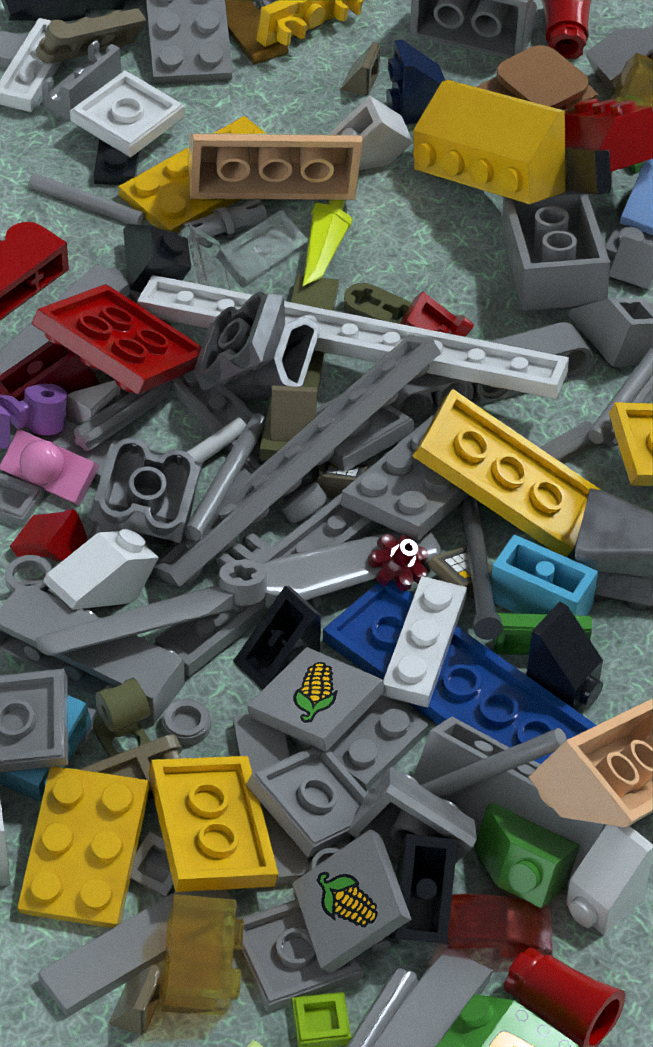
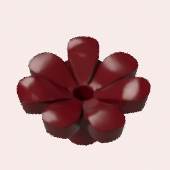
M390 534L383 535L377 541V545L381 550H375L368 556L370 566L381 567L380 571L376 574V578L384 586L388 585L394 578L396 579L397 588L401 591H407L411 589L413 581L419 584L421 576H427V570L422 564L428 559V551L425 547H417V544L408 535H401L397 540Z

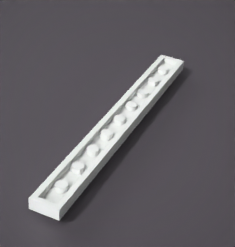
M152 275L139 296L137 304L161 320L209 328L210 323L214 322L223 310L231 306L237 310L242 308L252 295ZM284 301L285 324L301 316L308 317L318 324L320 332L314 350L323 353L378 363L408 335L433 339L441 352L430 363V368L426 373L553 399L557 398L568 372L569 357Z

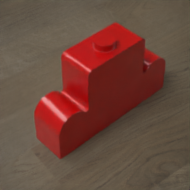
M21 222L11 226L6 231L5 240H0V321L69 270L67 242L35 222Z

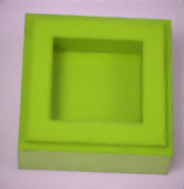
M344 992L292 998L298 1047H334L349 1043L351 1032Z

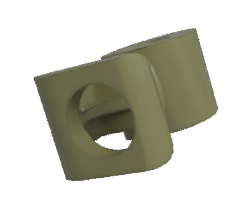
M134 677L125 680L122 685L96 692L95 699L99 715L93 722V729L109 758L120 754L112 747V741L115 737L132 733L140 739V745L150 742L139 723L140 720L150 717V707L143 689Z

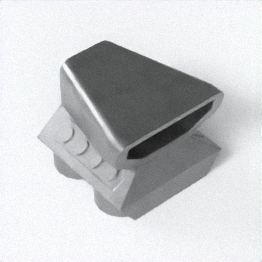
M257 292L245 302L242 308L237 310L235 307H228L216 317L214 322L210 323L194 369L195 376L203 391L223 385L243 401L272 397V386L302 387L320 328L316 322L305 316L285 324L284 295Z
M126 438L119 442L112 441L93 502L90 520L94 521L89 539L99 532L127 529L139 534L145 540V544L181 543L184 529L191 516L202 463L194 461V458L183 450L173 449L165 453L149 450V447L143 441L136 438Z
M590 488L576 544L575 560L598 571L594 602H601L609 598L623 601L628 608L635 611L653 609V512L602 490Z

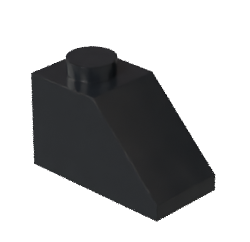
M127 224L123 229L128 281L131 290L142 293L152 275L182 281L190 271L191 260L188 238L151 225Z
M559 602L532 630L526 675L576 711L582 704L587 707L591 706L603 688V682L600 681L603 659L570 608L564 603Z
M405 834L396 878L412 920L389 934V937L447 944L458 840Z

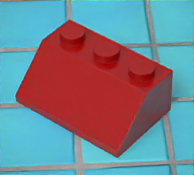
M590 99L574 104L575 111L565 114V146L609 150L610 172L653 159L652 106H636L635 100L617 103L615 99L598 102V99Z

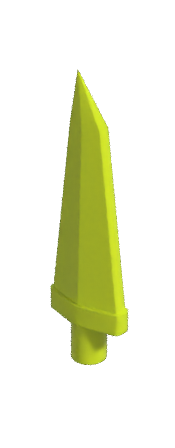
M329 200L328 204L317 202L313 206L303 286L323 277L348 228L351 227L353 219L343 211L345 200Z

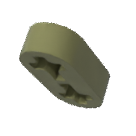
M368 283L351 285L344 293L345 313L397 324L401 323L402 319L400 318L404 317L411 304L406 299Z

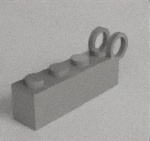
M24 555L14 559L7 566L5 572L6 584L10 591L8 599L0 607V650L43 671L64 668L68 683L94 696L96 692L122 685L125 680L134 677L143 689L150 707V717L143 720L155 724L185 685L184 658L178 656L168 647H159L137 635L54 656L43 654L35 645L37 637L100 618L86 608L72 610L63 600L55 596L54 591L43 580L25 579L17 583L13 577L21 568L28 566L37 567L46 576L52 570V567L47 560L36 555Z

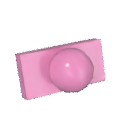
M20 429L17 430L0 464V471L22 481L42 487L44 491L78 506L83 501L99 468L98 464Z

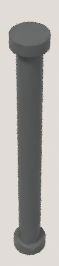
M468 495L461 502V510L477 614L473 621V627L477 637L489 640L499 636L503 626L501 617L495 612L479 501Z

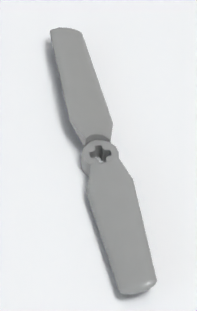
M392 531L279 557L263 564L252 560H234L220 568L219 585L41 635L36 638L35 645L43 654L54 656L234 610L235 605H253L264 598L266 609L271 607L284 586H290L306 601L375 579L381 567L370 566L368 556L375 550H381L377 545L378 539L385 534H390L397 540L403 534ZM430 531L418 541L412 539L417 544V547H425L428 551L426 562L432 557L441 554L440 546Z

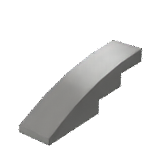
M447 947L397 1010L373 1047H435L442 1040L474 994H482L490 981L493 970Z

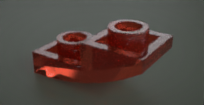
M452 894L447 948L499 947L501 958H516L521 952H525L529 947H532L544 956L547 954L553 956L552 909L550 906L545 905L540 908L526 900L504 896Z

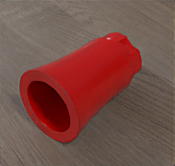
M541 0L544 9L545 37L548 47L556 50L565 59H577L582 56L583 48L586 46L589 37L588 23L592 0Z
M529 947L525 952H521L515 958L504 982V990L518 998L522 1006L540 1016L579 1047H598L616 1025L623 1010L626 997L624 990L595 980L549 954L544 956L532 947Z

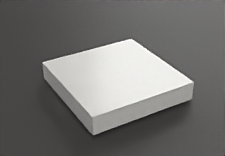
M126 70L70 110L71 122L130 158L185 117V105Z

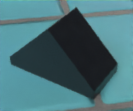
M284 586L233 662L261 689H264L306 647L320 652L321 614L290 586Z

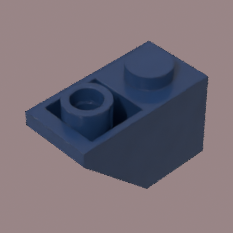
M395 40L394 57L388 59V72L392 82V89H387L386 91L387 106L402 116L405 125L418 123L441 82L445 81L439 64L404 40Z

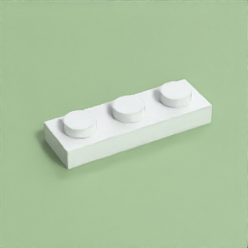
M38 18L0 79V105L32 112L42 96L43 82L49 77L53 78L62 61L46 63L36 55V48L40 40L45 37V31L51 22L50 20Z
M421 576L384 677L385 692L381 696L428 708L466 600L467 587Z

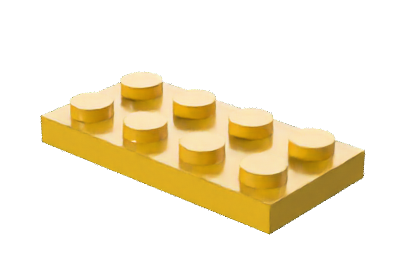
M245 116L214 132L218 134H267ZM189 147L118 186V196L135 210L145 213V219L152 225L179 235L181 234L182 223L214 214L215 209L220 207L226 208L240 200L190 199Z
M451 389L443 399L413 454V457L551 551L565 557L574 549L578 540L590 488L601 490L454 389Z

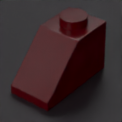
M50 341L0 375V394L13 396L18 401L24 399L27 387L46 383L60 386L65 389L67 395L78 390L100 385L90 367L80 360L79 355L65 346L56 345Z

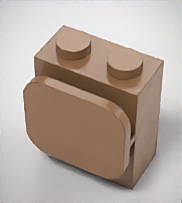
M544 45L532 46L502 61L497 67L496 77L476 86L477 88L564 110L565 114L575 111L574 104L578 102L598 99V93L588 85L587 76L556 50Z

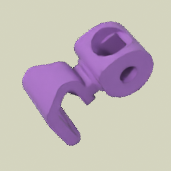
M46 383L29 386L25 389L22 401L16 400L13 396L0 394V449H6L10 445V423L17 429L26 426L28 430L38 435L48 436L62 432L66 424L67 392L65 389Z

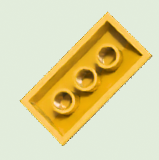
M451 80L441 82L413 130L414 170L527 204H532L565 192L564 110Z

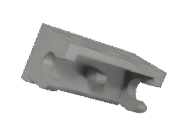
M97 39L88 46V60L61 83L53 88L54 81L52 77L43 82V100L40 101V105L70 120L71 109L121 73L120 48L111 44L106 48L105 55L102 56L99 52V41Z

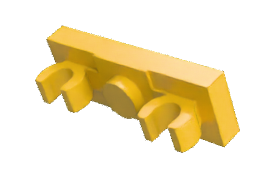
M363 0L275 1L261 7L256 40L265 47L276 42L288 46L291 42V36L295 35L300 39H304L306 31L320 26L325 21L334 17L340 21H346L348 10L356 15H360Z

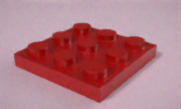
M107 284L37 309L31 323L44 332L45 337L50 342L67 347L79 355L80 360L85 365L103 371L115 379L116 384L121 389L138 395L193 371L202 349L201 345Z

